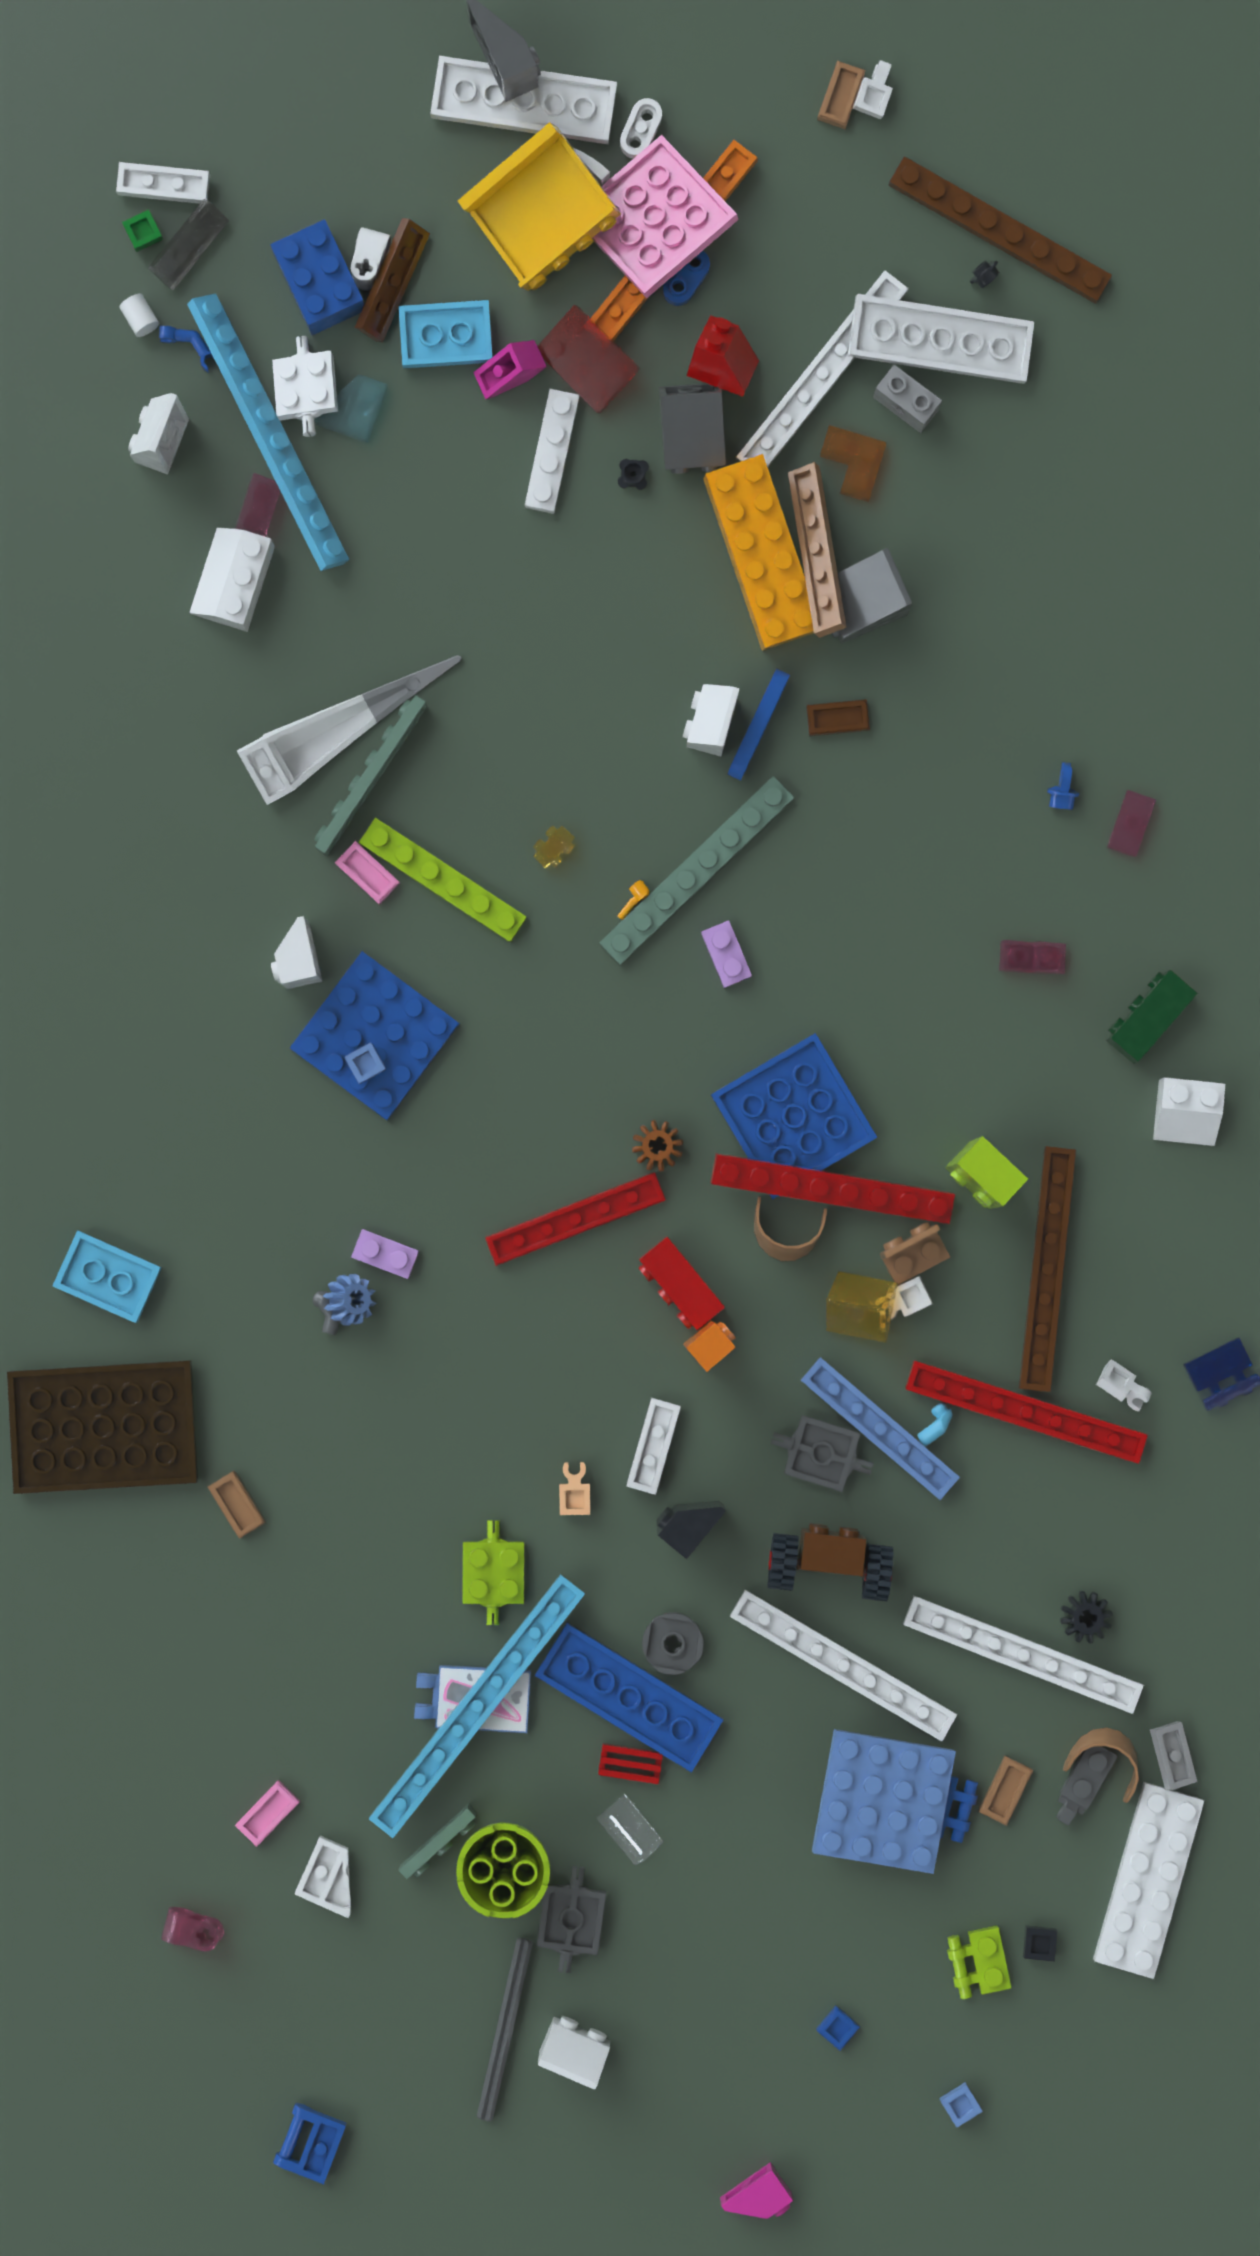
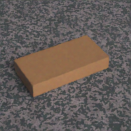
M837 61L817 120L846 129L866 70Z
M235 1470L208 1486V1489L239 1539L266 1523Z
M1004 1755L978 1811L1007 1826L1033 1769Z

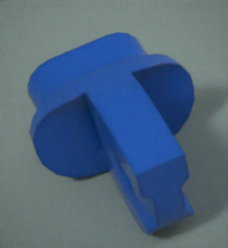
M1062 762L1059 785L1047 789V793L1051 794L1049 807L1073 810L1075 797H1079L1080 793L1070 788L1072 777L1071 763Z

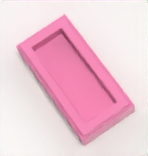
M356 841L335 862L342 871L379 905L400 884L392 874Z
M278 1780L235 1826L257 1847L299 1804L300 1800Z

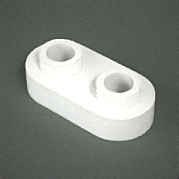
M644 98L634 105L620 138L621 150L627 157L634 159L653 142L662 121V109L657 101ZM648 113L653 118L645 121L642 119V115ZM636 140L641 145L638 148H633L630 146V143Z

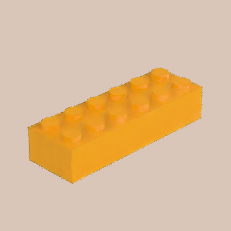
M763 454L706 473L703 480L762 651L813 634L814 630L805 576Z

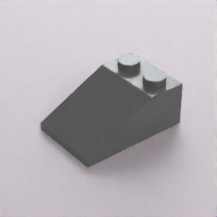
M466 0L470 26L505 102L539 88L538 76L541 75L538 64H540V60L534 46L528 47L524 37L477 0Z

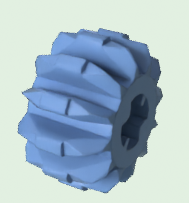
M349 1274V1276L339 1275L336 1277L335 1282L327 1284L331 1293H325L323 1297L329 1299L330 1304H327L324 1309L327 1311L333 1310L330 1319L334 1321L340 1320V1324L347 1326L352 1323L354 1325L361 1324L363 1318L370 1317L372 1313L369 1307L377 1303L370 1298L375 1290L367 1289L369 1280L360 1279L357 1274Z

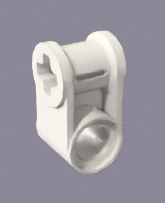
M361 227L350 268L358 289L364 291L371 290L390 247L391 235ZM365 269L370 270V272L365 273V276L360 275V273H364Z

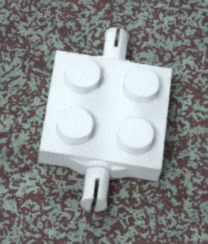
M298 336L296 337V355L273 360L276 414L280 421L294 418L302 420L303 436L310 437V434L311 436L316 435L314 418L322 414L338 412L334 355L331 350L310 353L308 337L301 336V339Z

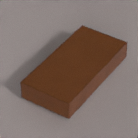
M867 699L806 706L809 737L870 730Z

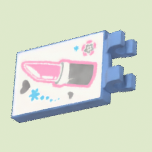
M439 1665V1674L417 1673L416 1688H433L432 1704L416 1703L414 1719H436L435 1728H440L486 1668ZM531 1670L523 1672L479 1730L527 1733Z

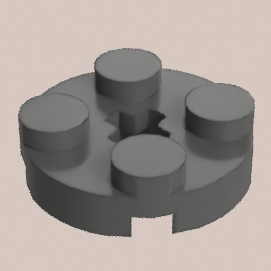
M668 1612L656 1616L646 1627L642 1639V1648L648 1662L657 1671L668 1675H678L691 1669L699 1661L703 1652V1636L697 1623L690 1617L678 1612ZM671 1635H676L677 1640L682 1642L681 1647H676L674 1652H670L669 1647L664 1645V1640L670 1639Z

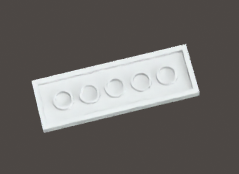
M439 56L430 116L433 119L534 134L551 122L559 128L565 138L608 144L617 82L541 71V75L538 76L539 88L505 102L488 63Z
M857 294L855 297L848 357L1024 384L1027 382L1034 321Z
M1143 1782L1093 1957L1095 1962L1154 1979L1203 1808V1799L1174 1790H1165L1164 1787Z

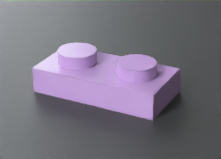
M729 920L701 932L723 988L752 977Z
M362 1229L351 1258L409 1279L419 1250Z

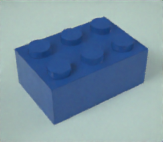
M325 219L270 244L274 257L311 335L317 334L361 313L364 301Z

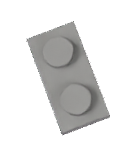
M1176 1721L1150 1729L1165 1790H1174L1197 1782L1182 1722Z

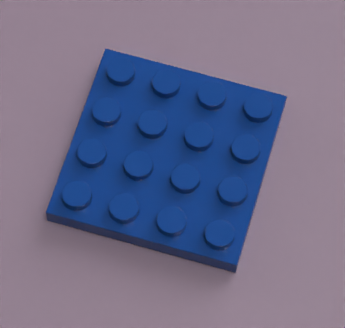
M362 951L290 1046V1049L388 1121L459 1026V1023ZM371 1042L387 1070L359 1084L344 1057Z
M816 1033L711 1094L712 1099L748 1159L822 1171L877 1138ZM769 1194L772 1199L778 1196Z

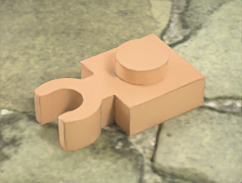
M565 1462L563 1473L568 1479V1484H559L560 1515H590V1483H581V1478H583L586 1472V1465L584 1462H580V1472L572 1474L568 1469L569 1463Z

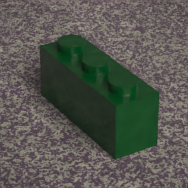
M1168 970L1164 974L1159 971L1147 984L1151 988L1144 997L1139 994L1128 1006V1009L1131 1011L1124 1020L1119 1017L1108 1029L1111 1035L1106 1041L1133 1064L1141 1060L1198 994L1172 970Z

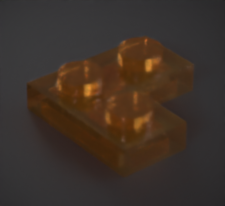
M829 425L820 457L848 465L840 494L869 502L887 442Z

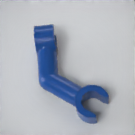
M160 326V342H191L200 356L203 370L209 373L205 360L209 357H214L197 331L176 329L172 326Z

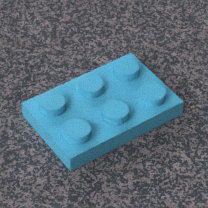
M489 300L399 306L403 369L486 363L493 357Z
M77 1230L53 1283V1287L129 1321L138 1323L162 1267Z

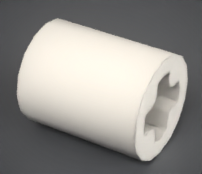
M135 294L124 300L119 306L136 337H142L151 333L160 324L143 294Z

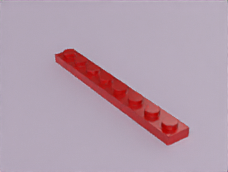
M718 1153L715 1154L710 1182L712 1185L950 1224L955 1194L951 1192Z
M915 1360L913 1361L905 1386V1390L1137 1464L1140 1462L1148 1437L1147 1434Z

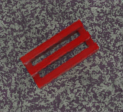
M603 1743L598 1775L659 1784L663 1755L657 1751ZM607 1752L656 1759L655 1764L611 1758L607 1757ZM610 1764L654 1771V1774L646 1775L605 1768V1765Z

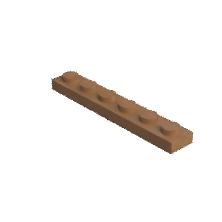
M813 462L788 472L813 630L814 634L820 638L847 627L820 466Z

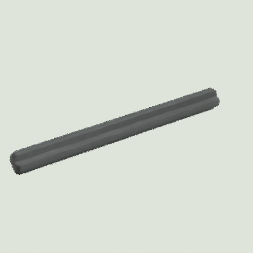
M517 1938L477 2113V2118L485 2121H492L495 2113L533 1944L527 1938Z

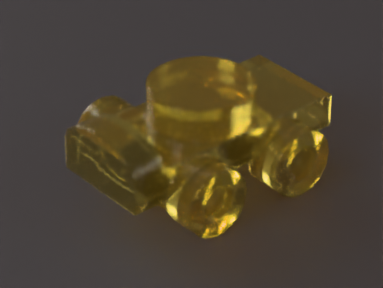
M562 825L559 829L551 826L545 833L549 838L546 843L539 839L533 846L537 851L533 857L546 869L550 865L556 868L563 860L560 857L562 852L564 851L568 855L575 847L572 843L575 837Z

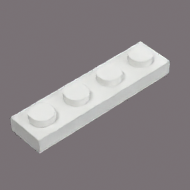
M554 389L549 390L525 508L551 514L555 513L579 402L578 394Z

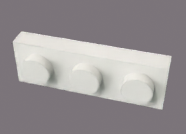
M119 162L116 193L119 196L207 204L210 173L203 170Z
M651 1397L627 1481V1487L656 1495L681 1406Z

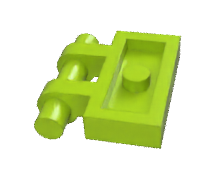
M997 1925L968 1931L970 1944L962 1946L959 1935L947 1937L950 1948L947 1950L949 1960L953 1962L955 1972L953 1981L955 1988L959 1990L960 1999L972 1997L970 1985L979 1983L982 1995L1012 1988ZM973 1956L976 1971L967 1973L964 1958Z

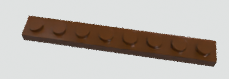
M905 156L889 181L888 186L1095 304L1112 277L1110 273Z
M1044 1146L1019 1380L1020 1389L1051 1392L1076 1149Z

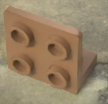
M925 1222L910 1230L911 1237L903 1240L900 1236L883 1244L885 1250L879 1253L896 1286L950 1258L937 1233L940 1230L938 1224L930 1226L929 1222Z

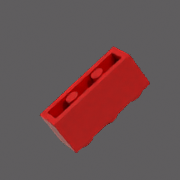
M668 1237L664 1238L639 1259L642 1265L638 1269L649 1282L655 1279L661 1286V1289L657 1292L668 1306L674 1302L681 1312L676 1316L687 1329L693 1326L698 1330L725 1308Z

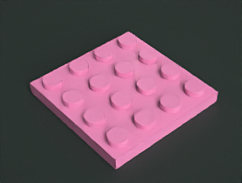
M661 135L601 186L621 214L616 218L617 222L612 228L606 232L600 231L592 239L636 288L648 298L739 219L735 211Z

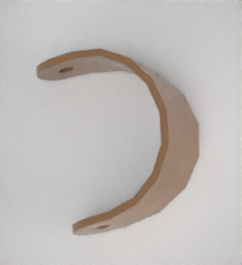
M758 1196L754 1214V1233L759 1246L768 1256L780 1261H795L808 1255L818 1243L825 1225L827 1208L823 1209L819 1232L812 1240L799 1246H785L773 1241L764 1233L759 1223L761 1196Z
M1107 1727L1091 1730L1080 1737L1073 1746L1064 1763L1063 1771L1067 1772L1081 1752L1091 1747L1107 1746L1117 1749L1129 1758L1134 1767L1132 1779L1123 1797V1802L1128 1803L1136 1790L1139 1780L1137 1752L1131 1740L1122 1732Z

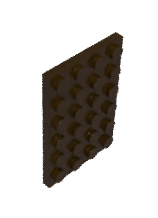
M192 1360L7 1372L13 1494L198 1482Z

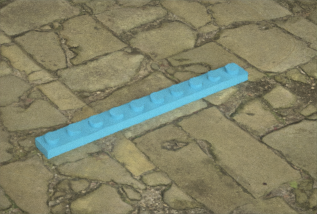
M216 294L192 298L187 305L320 571L344 565L349 558Z
M559 1575L370 1815L369 1820L394 1838L585 1595L582 1590L563 1575Z

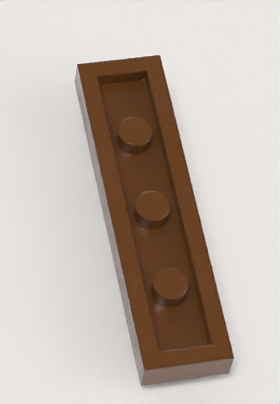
M402 218L355 325L356 329L376 342L384 341L430 235L429 232L408 218Z

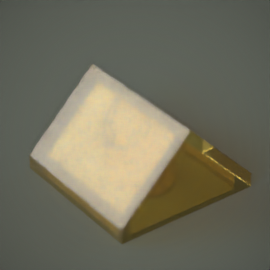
M838 1271L826 1299V1331L886 1343L898 1283Z

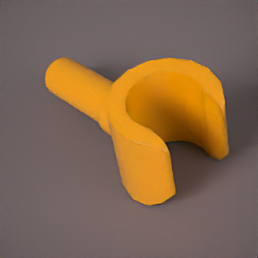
M642 880L637 881L629 888L634 897L628 901L617 915L621 920L629 914L638 902L649 895V888Z

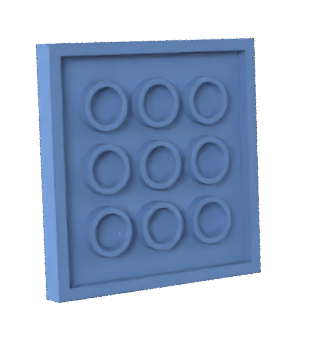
M834 1729L812 1852L825 1856L934 1874L956 1751Z

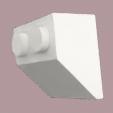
M703 684L701 692L695 691L691 709L696 710L693 721L687 720L683 733V738L688 739V748L722 756L737 703L739 688Z
M304 916L297 917L274 953L276 962L271 963L274 980H277L286 989L322 982L310 923Z
M1174 1078L1160 1079L1158 1083L1153 1140L1215 1146L1223 1115L1226 1084Z
M562 2016L561 2019L553 2017L539 2050L538 2065L595 2090L610 2050V2040H607V2035L599 2030L590 2028L589 2031L578 2027L579 2023L569 2017Z

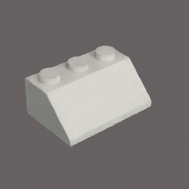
M217 528L190 614L248 632L275 548L271 538L240 529Z

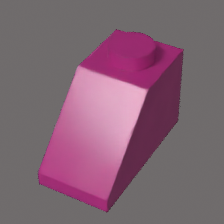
M535 340L508 344L473 373L485 399H490L528 382L547 366Z
M770 2162L721 2196L720 2201L724 2211L768 2219L773 2215L778 2217L784 2214L791 2207L790 2203L793 2202L792 2192Z

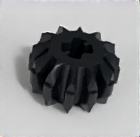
M1079 1591L1080 1601L1077 1602L1070 1595L1068 1600L1073 1606L1069 1608L1062 1605L1061 1610L1068 1613L1069 1616L1060 1618V1623L1070 1624L1064 1632L1068 1636L1076 1632L1074 1639L1076 1642L1080 1643L1085 1635L1089 1644L1093 1643V1633L1100 1639H1103L1105 1635L1100 1628L1103 1626L1106 1629H1110L1112 1626L1109 1622L1104 1621V1618H1109L1113 1615L1112 1611L1103 1610L1108 1602L1105 1599L1097 1602L1098 1594L1095 1592L1090 1594L1087 1601L1086 1593ZM1084 1610L1093 1614V1619H1088L1090 1621L1089 1624L1079 1620L1080 1615L1084 1616L1082 1613Z

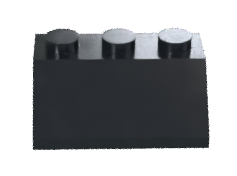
M720 1501L679 1504L672 1510L667 1507L656 1520L658 1526L657 1535L687 1559L726 1512L724 1504Z

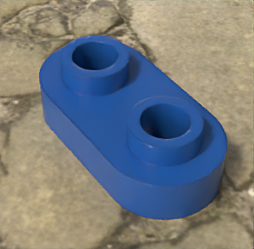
M704 251L693 258L700 261L701 264L698 267H692L688 263L664 283L663 295L671 305L682 306L687 304L706 278L710 269V260ZM681 284L684 289L681 292H676L673 290V286Z

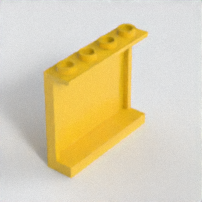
M551 122L458 200L463 210L471 214L520 281L518 284L520 288L527 291L540 288L547 281V275L553 270L559 271L570 262L569 257L577 250L581 252L593 243L592 238L600 231L606 232L612 228L617 222L616 218L621 214L559 128Z

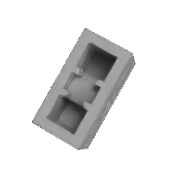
M896 365L891 367L878 384L873 396L875 400L920 433L923 432L939 411L942 403L940 398Z

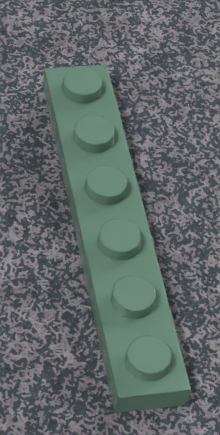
M415 695L412 701L407 699L398 712V715L401 716L395 726L389 725L381 738L384 743L378 751L373 750L364 764L367 766L362 776L356 775L348 787L350 794L345 801L340 800L331 813L334 818L328 827L323 825L316 834L314 840L317 844L315 848L328 857L426 710V702Z

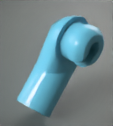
M944 1402L938 1403L931 1410L936 1420L917 1434L918 1439L924 1446H928L942 1436L948 1428L953 1414L951 1408L948 1409Z

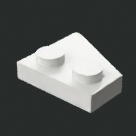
M320 1835L295 1891V1895L349 1918L351 1913L348 1847Z

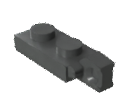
M1103 1746L1091 1747L1082 1751L1060 1790L1061 1795L1058 1801L1063 1805L1056 1815L1058 1820L1069 1826L1077 1812L1083 1815L1085 1810L1089 1808L1118 1757L1115 1753Z

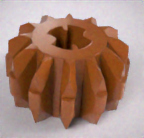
M652 1120L651 1127L653 1131L649 1132L645 1125L640 1126V1130L646 1135L645 1138L639 1135L633 1136V1140L643 1143L642 1146L632 1147L633 1153L644 1152L636 1161L640 1164L646 1158L650 1159L646 1167L649 1171L653 1168L654 1161L658 1162L659 1172H663V1160H666L669 1166H675L674 1160L669 1157L670 1154L676 1157L682 1156V1152L673 1149V1146L683 1145V1140L672 1141L671 1139L679 1131L675 1128L667 1134L666 1130L669 1123L664 1121L662 1129L657 1130V1122ZM657 1138L663 1139L662 1145L666 1144V1150H660L658 1154L652 1153L653 1147L649 1148V1142H655Z

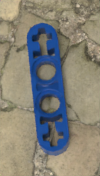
M779 669L775 670L727 775L740 781L742 780L786 687L790 674Z

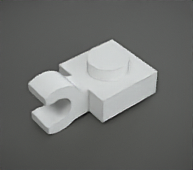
M880 60L879 64L875 66L872 80L866 77L862 80L853 109L878 119L883 117L893 89L885 85L891 64Z
M1112 1359L1105 1365L1096 1384L1121 1402L1126 1397L1128 1405L1135 1411H1140L1143 1403H1147L1152 1394L1149 1389L1134 1382L1136 1375Z

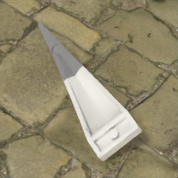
M456 655L265 733L263 737L237 750L266 804L268 805L294 791L381 719L460 662L462 657Z

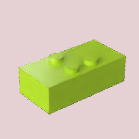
M983 1136L970 1141L945 1167L951 1173L950 1176L960 1186H965L973 1194L972 1197L981 1206L988 1209L1003 1207L1028 1180L1021 1171Z

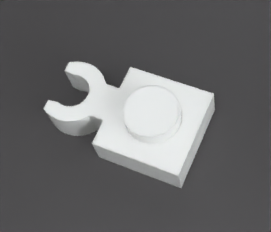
M920 1276L893 1288L892 1292L895 1298H881L875 1303L876 1307H880L883 1304L890 1306V1313L882 1317L883 1321L893 1320L899 1310H902L904 1317H907L933 1304Z

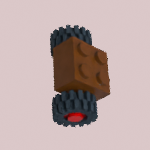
M809 1523V1529L802 1528L799 1558L797 1559L798 1536L773 1533L768 1562L767 1588L792 1591L796 1570L800 1568L801 1570L863 1577L862 1599L887 1602L892 1579L893 1546L868 1544L866 1548L867 1539L856 1528L840 1527L839 1532L829 1531L827 1525Z

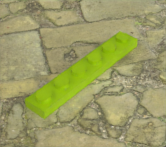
M376 817L359 841L360 845L510 943L527 919L525 915Z

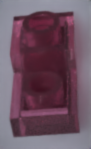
M1003 940L1000 943L999 971L1065 974L1066 944Z

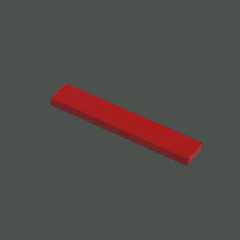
M653 1172L485 1237L495 1266L661 1203L666 1201L656 1173Z

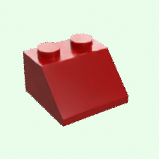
M710 315L695 346L686 376L743 397L758 366L759 359L739 325L733 324L725 318H717Z

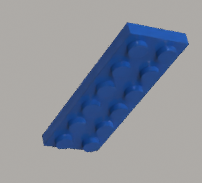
M568 1622L535 1673L537 1678L691 1773L723 1722V1718Z

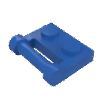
M295 2103L292 2111L294 2117L281 2151L276 2153L273 2163L280 2168L324 2184L347 2123L315 2111L307 2105ZM306 2120L314 2123L301 2159L298 2161L291 2156Z

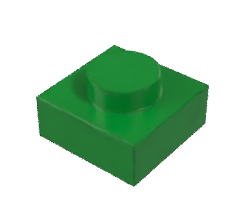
M149 209L122 222L136 253L163 240Z

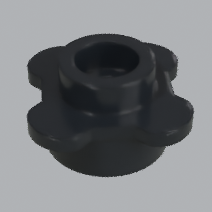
M986 260L983 261L972 271L975 276L970 280V283L976 282L981 289L987 286L1000 273L995 267L998 262L988 263Z
M623 459L619 464L621 477L618 478V485L623 489L628 486L636 487L638 490L645 489L647 486L645 475L649 470L648 463L644 460ZM631 472H635L636 476L632 477L630 475Z

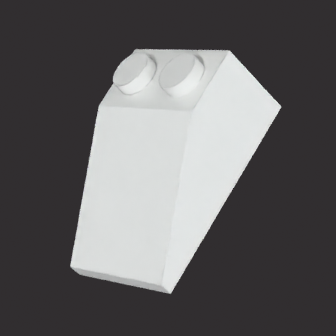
M169 393L152 398L149 406L143 407L139 417L141 427L138 434H133L128 447V451L131 452L130 456L135 463L165 474L169 473L189 421L177 395Z

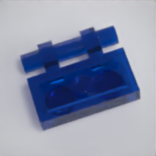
M1235 1338L1183 1364L1196 1392L1208 1387L1211 1396L1202 1400L1207 1411L1217 1406L1222 1408L1228 1405L1229 1400L1241 1394L1246 1396L1253 1392V1388L1260 1385V1377L1257 1373L1246 1378L1242 1371L1253 1364L1240 1338ZM1233 1376L1236 1384L1221 1390L1218 1382Z

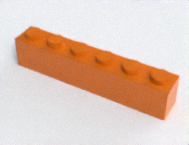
M710 1320L683 1345L704 1370L708 1372L736 1348L732 1343L736 1337L724 1323L719 1321L716 1324Z

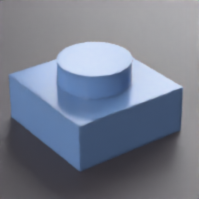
M371 1042L344 1057L359 1084L387 1070Z
M966 2082L939 2098L956 2128L983 2112Z

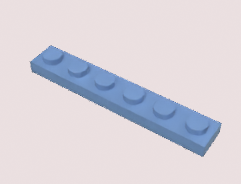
M821 1357L802 1377L801 1381L939 1500L944 1497L960 1478Z

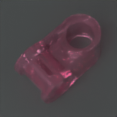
M169 1907L161 1939L173 1945L186 1946L200 1951H210L222 1939L224 1928L222 1923L216 1918L194 1913L181 1907ZM205 1929L210 1930L209 1935L212 1936L210 1940L205 1939L206 1933L203 1932Z

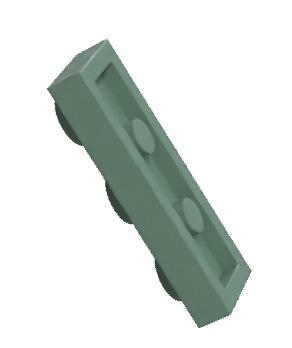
M470 1804L465 1806L400 1865L399 1872L406 1880L412 1874L416 1878L420 1876L430 1866L427 1861L433 1855L442 1856L453 1845L450 1841L458 1833L464 1836L475 1826L476 1823L473 1821L477 1815L475 1809Z

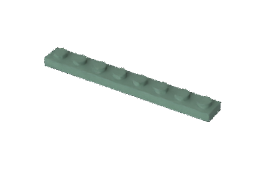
M774 776L770 778L599 942L602 948L621 965L794 799L793 795Z

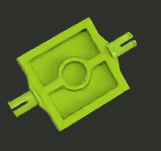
M487 1520V1538L480 1541L463 1542L462 1604H480L487 1607L486 1625H492V1613L493 1624L499 1625V1607L506 1604H524V1541H506L499 1538L500 1520H494V1532L493 1520Z

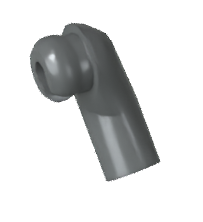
M318 1291L313 1296V1304L319 1307L325 1315L322 1332L337 1335L340 1320L334 1321L330 1319L333 1310L327 1311L324 1309L330 1303L329 1299H326L323 1295L330 1292Z

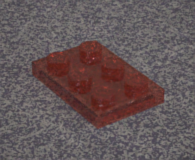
M573 305L537 346L543 359L597 413H601L641 369L578 305Z

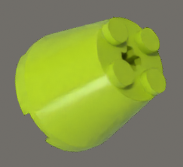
M512 1823L487 1825L471 1835L462 1847L456 1868L457 1884L465 1901L478 1913L487 1917L516 1918L532 1910L543 1898L550 1879L549 1857L542 1842L528 1829ZM511 1861L512 1864L511 1867L506 1864L502 1867L499 1866V1862Z

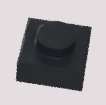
M1025 1925L1023 1958L1055 1962L1057 1929Z

